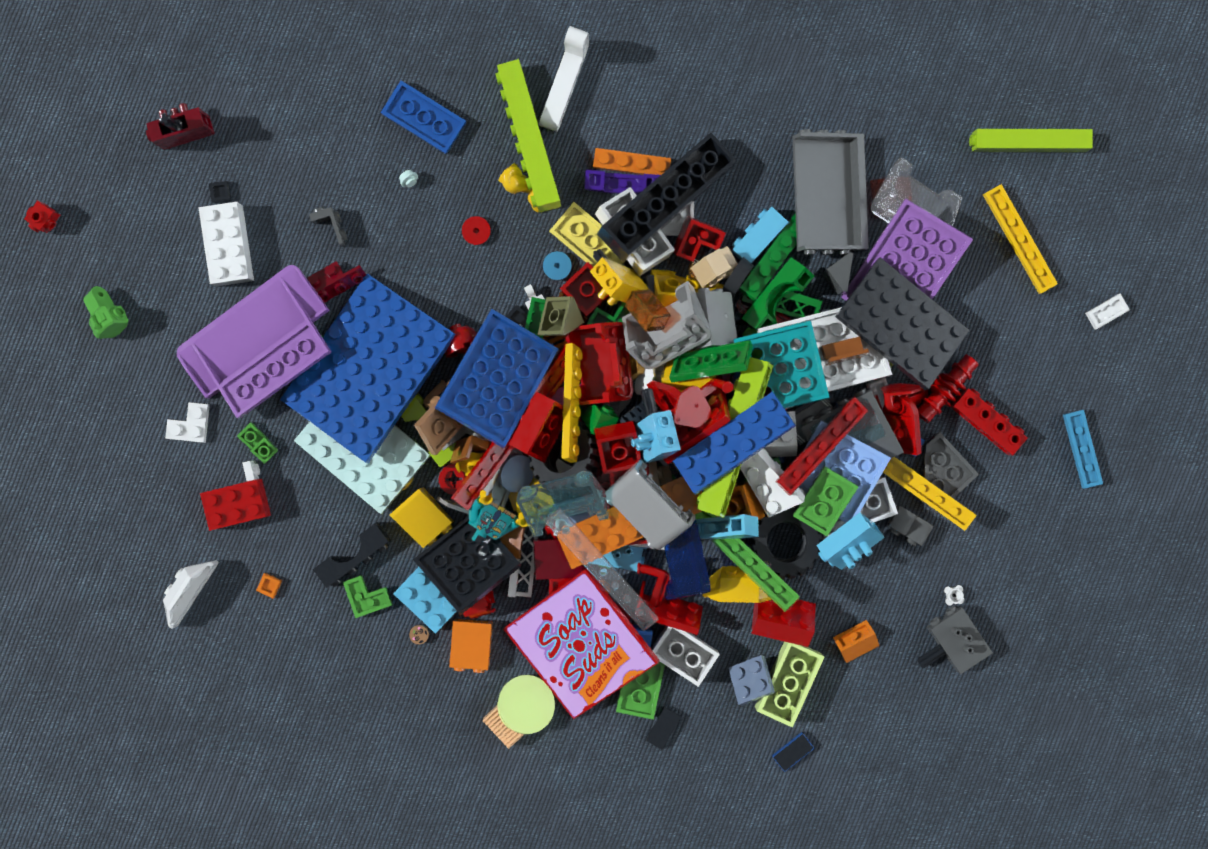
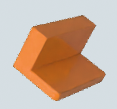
M867 620L833 637L846 663L879 646L876 634Z

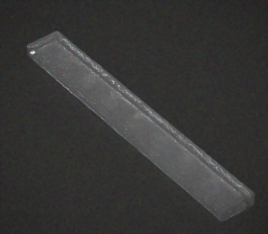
M561 508L545 519V523L643 631L659 620L652 609Z

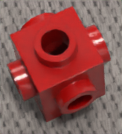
M37 200L34 206L27 210L24 220L30 223L28 227L39 233V231L48 233V231L55 227L60 214L47 204Z

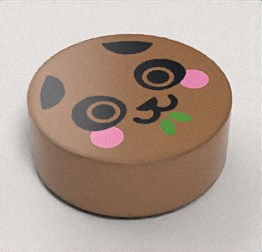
M422 624L415 625L409 633L411 641L415 644L425 643L429 638L428 628Z

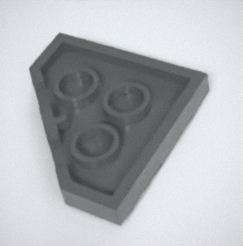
M940 432L924 445L923 477L952 498L958 495L979 475ZM929 506L935 513H938V511Z

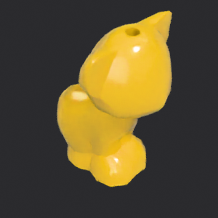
M513 163L504 170L498 181L503 184V187L509 193H528V202L533 208L530 197L534 195L533 190H528L525 180L528 177L522 174V170L516 163ZM534 207L533 210L539 213L538 208Z

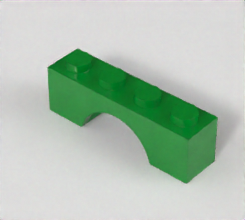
M790 258L750 309L747 310L742 319L756 331L759 328L775 325L777 323L775 310L779 301L790 292L803 291L814 278V275L805 266Z

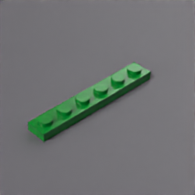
M796 213L739 288V291L751 300H756L797 244Z

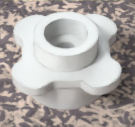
M957 585L953 588L948 586L944 589L947 605H952L953 603L962 604L964 602L962 586Z

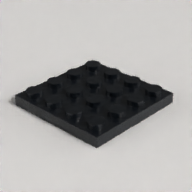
M469 516L413 559L460 616L521 567L520 562L499 539L495 540L487 535L482 545L473 541L472 537L477 529L469 524Z

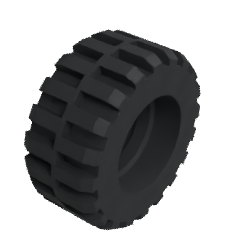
M579 420V457L571 469L559 473L556 467V457L562 447L563 428L544 463L529 455V459L532 460V462H529L530 469L534 470L533 476L539 480V483L564 495H569L570 493L575 495L579 494L580 490L583 492L588 490V486L590 484L594 485L597 482V476L601 477L603 473L601 471L602 466L596 436L590 432L585 423Z
M794 506L769 518L764 511L765 517L758 520L759 537L747 538L749 548L783 579L785 577L790 579L796 578L797 575L802 576L806 574L808 569H812L815 566V561L820 559L818 554L820 550L816 545L824 539L823 534L793 516L798 506ZM780 523L795 525L801 531L803 537L800 551L788 559L774 556L767 544L769 532Z

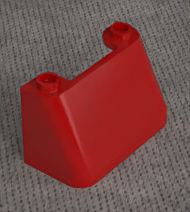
M605 322L582 325L566 335L567 343L575 344L582 351V360L580 361L582 372L581 398H579V405L631 399L633 385L623 323Z

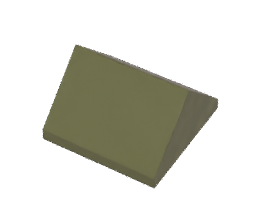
M546 297L538 335H567L584 323L574 297Z

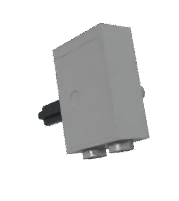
M710 288L698 289L696 294L710 326L711 337L706 342L698 345L697 349L734 343L733 339L737 338L735 325H747V323L742 319L745 314H734L731 292H723V289H713L711 291Z

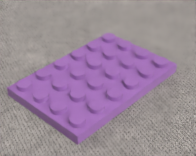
M905 198L849 283L847 292L842 294L841 298L847 301L875 261L881 257L923 293L933 299L973 238Z

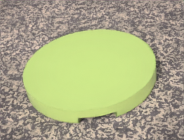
M522 675L511 679L503 686L498 698L497 709L502 722L507 728L520 734H532L545 728L551 721L555 709V700L551 689L543 680L531 675Z

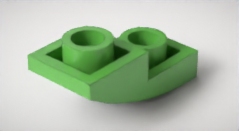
M252 422L237 435L264 464L278 451L274 444Z

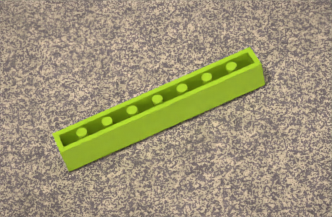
M517 59L497 65L498 73H495L498 85L502 84L504 89L500 90L503 102L507 101L508 107L505 110L508 119L512 118L513 125H510L513 137L517 136L519 141L515 145L518 154L523 155L524 160L520 162L523 172L527 171L529 178H525L528 190H533L534 195L530 196L533 208L537 207L539 213L561 207L559 195L520 61Z
M750 357L748 369L740 371L739 380H736L733 390L735 393L733 399H730L728 402L731 420L763 398L772 372V364ZM742 464L705 488L702 494H699L696 502L698 510L722 518L725 517Z

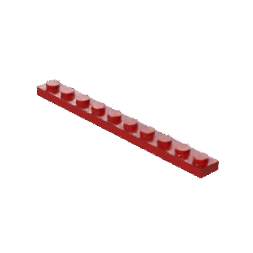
M566 344L551 362L536 389L537 392L549 398H552L564 381ZM519 420V422H518V424H517L515 430L513 431V433L516 431L518 425L520 424V420ZM511 437L504 448L493 442L453 494L452 500L468 511L480 495V491L484 490L514 449L513 446L509 445Z

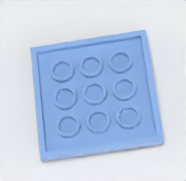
M820 420L806 447L828 423ZM847 434L799 488H802L807 493L824 465L858 485V489L839 517L840 520L848 522L862 510L891 457Z

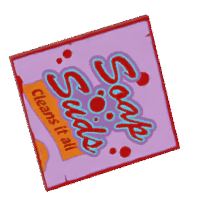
M588 567L503 628L573 719L660 661Z

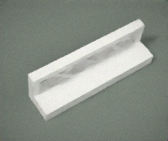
M540 522L530 523L535 525V533H533L530 537H528L524 533V537L526 538V540L523 541V544H525L528 541L533 547V543L530 539L533 536L534 539H538ZM521 550L524 559L521 561L520 559L517 560L520 564L526 560L530 564L531 569L525 575L520 569H517L510 575L508 597L532 596L534 551L526 556ZM523 579L529 585L528 592L517 591V584Z

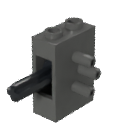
M952 606L945 611V615L935 617L929 622L930 625L927 626V629L938 645L917 658V662L922 668L927 667L945 655L955 671L962 674L993 653L965 610L960 606Z

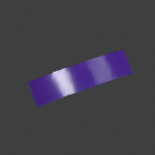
M586 170L584 189L620 194L631 187L634 193L638 195L661 175H631Z

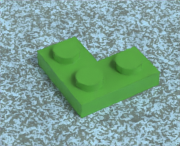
M362 575L343 582L355 618L393 605L387 586L368 593Z

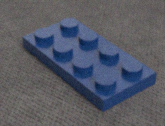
M403 81L399 82L381 111L383 116L446 155L467 123L466 120Z

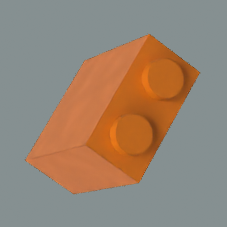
M456 618L453 620L449 667L454 668L455 671L473 669V672L484 673L485 670L489 669L493 621Z

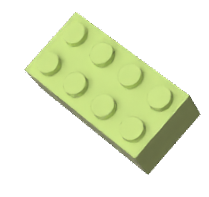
M784 642L770 672L775 693L757 700L755 705L757 712L793 727L824 656L809 647Z

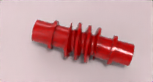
M965 354L958 363H953V369L949 374L941 373L939 375L940 379H936L934 381L935 385L932 384L929 388L931 395L928 398L922 399L923 404L918 408L919 418L929 423L936 414L940 415L942 413L941 408L944 405L951 407L947 400L955 402L956 399L953 394L961 396L958 388L963 391L966 390L963 383L966 379L970 380L972 378V372L979 365L975 359Z

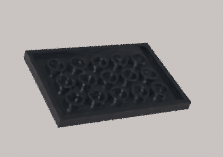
M881 257L875 261L835 316L924 390H928L969 332V329Z

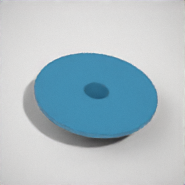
M559 251L548 254L543 262L545 274L553 280H561L567 277L572 267L570 258L565 253Z

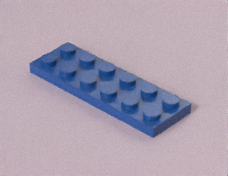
M771 392L676 458L673 462L692 492L697 495L796 425L776 395Z

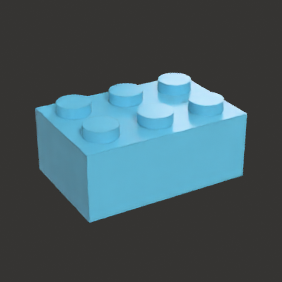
M419 567L393 593L435 634L456 612Z

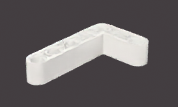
M572 26L568 28L564 41L565 52L539 122V126L555 132L559 130L589 47V33Z

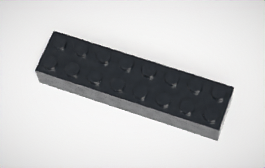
M709 133L603 224L597 235L624 263L725 175L737 160L712 133Z

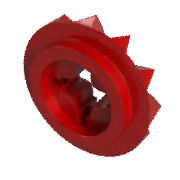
M456 464L445 466L439 474L440 487L448 494H454L467 477L465 476L466 472L462 470L460 472L457 471ZM453 471L456 477L462 478L456 481V488H454L452 481H446V479L452 477Z

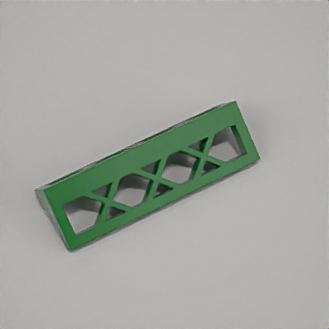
M790 292L783 297L786 298L785 300H780L777 306L781 305L783 309L776 307L775 311L796 318L806 317L802 308L808 305L815 307L814 314H817L820 311L822 301ZM743 294L741 301L754 304L755 301L748 299ZM792 300L795 301L798 308L790 312L786 310L783 303Z

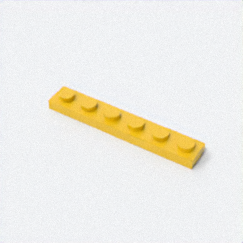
M1002 184L983 194L1038 294L1057 285V281Z
M573 343L566 344L562 432V459L569 463L577 462V456L579 455L578 437L580 435L578 420L581 415L579 398H581L580 379L582 378L580 361L582 360L581 348Z
M896 457L890 459L883 471L884 474L964 531L977 516Z

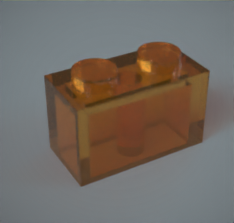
M650 289L632 291L625 305L645 332L664 330L671 316Z

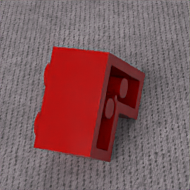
M686 216L673 248L675 250L673 253L694 262L701 244L718 250L726 232Z

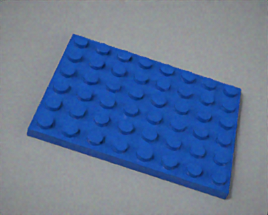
M366 274L363 281L356 288L323 336L331 353L295 378L280 400L362 461L369 464L444 355L456 334L375 278Z

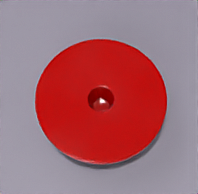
M479 216L468 218L462 226L464 239L472 245L483 244L490 236L489 223Z

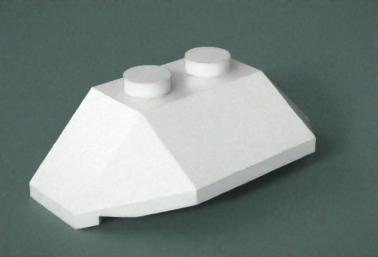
M217 560L191 565L184 569L181 568L175 575L176 581L173 585L170 584L164 593L166 596L163 599L168 626L171 629L180 624L219 564Z

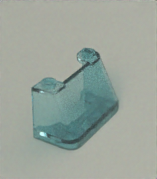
M581 471L574 475L532 486H524L517 495V503L533 537L543 535V528L547 525L552 527L553 521L556 519L588 512L590 517L596 514L599 521L609 518V504L605 499L606 491L593 473L589 471Z

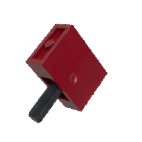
M181 103L179 105L181 113H179L178 108H172L170 110L172 115L168 116L165 109L160 110V119L146 123L148 128L146 135L150 142L152 141L156 146L166 150L214 135L215 132L210 116L199 107L188 110L187 104Z

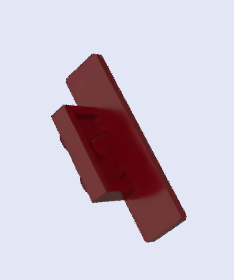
M336 261L307 277V280L325 303L361 283L366 273L360 265L343 273L339 263Z

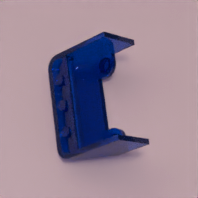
M695 519L686 531L664 547L671 577L668 585H666L667 595L665 600L710 592L709 576Z

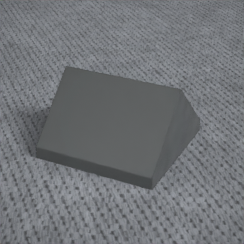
M848 253L821 273L836 295L841 296L848 290L853 253Z

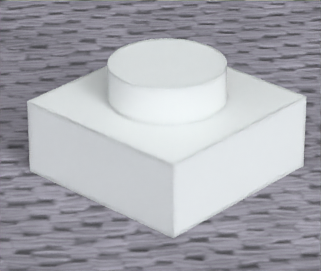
M255 460L243 462L246 480L259 479L260 468L258 464H255Z

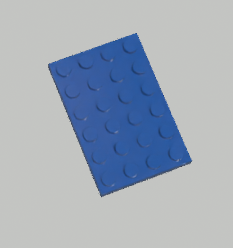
M491 309L437 402L435 409L504 448L556 355L558 348Z

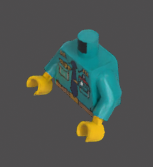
M482 490L480 491V496L469 509V524L477 529L472 540L482 545L487 535L497 540L499 537L520 526H529L530 517L524 519L525 513L520 512L518 518H515L516 515L493 502L492 493L486 496V491Z

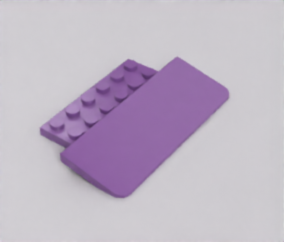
M289 265L181 344L177 349V357L205 398L210 399L220 391L236 418H242L331 353V350L313 324V322L330 310L297 266Z

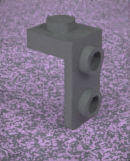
M332 207L314 209V213L309 214L311 222L318 224L331 219L339 245L342 247L346 246L345 241L348 239L345 230L340 228L339 223L342 221L339 212H335Z

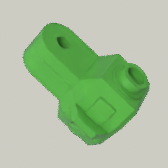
M99 286L93 287L84 297V303L91 315L89 325L96 338H113L120 334L128 325L125 310L122 306H115L105 289Z

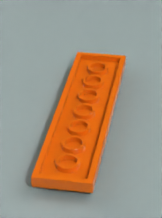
M683 476L659 486L678 507L680 505L684 507L683 512L689 509L694 515L701 512L697 509L698 505L696 502L699 494H702L703 491L695 495ZM615 506L556 532L571 569L643 538V535Z

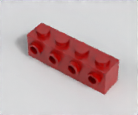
M968 388L965 391L962 390L961 396H957L956 401L952 402L950 408L1005 454L1013 456L1028 438L1024 435L1025 431L1017 425L1013 426L1005 414L996 412L994 410L995 406L987 400L983 401L980 398V393L975 389Z

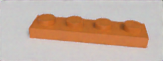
M595 148L593 168L639 175H662L670 168L671 158Z

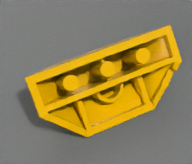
M722 566L704 582L702 592L703 597H709L718 602L760 603L771 600L739 567Z

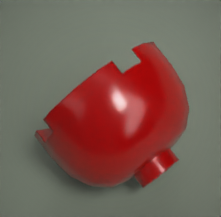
M455 324L449 327L450 331L456 335L445 352L446 358L457 357V354L460 353L466 354L477 334V331L472 327Z

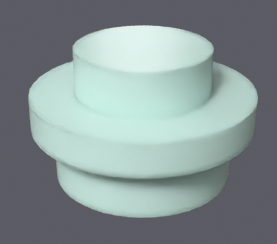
M412 170L403 172L399 177L402 187L408 188L414 186L418 179L417 173Z

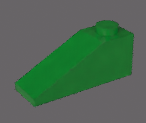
M579 405L580 417L593 435H595L594 429L615 425L619 419L614 409L610 406Z

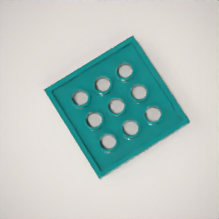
M811 320L733 339L734 343L751 340L753 345L752 351L755 349L762 350L763 356L760 360L767 361L773 365L767 387L772 390L785 409L830 398ZM793 340L801 341L802 346L799 350H793L790 347ZM775 344L782 346V352L778 355H774L771 352V347ZM804 359L807 363L804 369H797L795 367L796 360ZM780 363L787 366V370L783 374H778L775 371L776 366ZM802 378L810 379L811 385L809 388L804 389L800 387L799 382ZM782 383H789L792 387L791 391L782 393L780 391Z

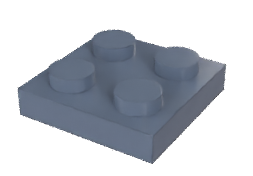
M760 655L728 668L738 705H745L775 693L765 656Z

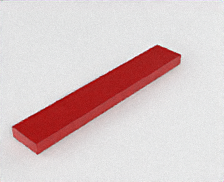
M852 397L775 482L789 496L792 495L868 410L856 397Z

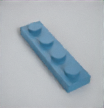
M1084 410L1063 414L1082 488L1085 489L1103 484Z

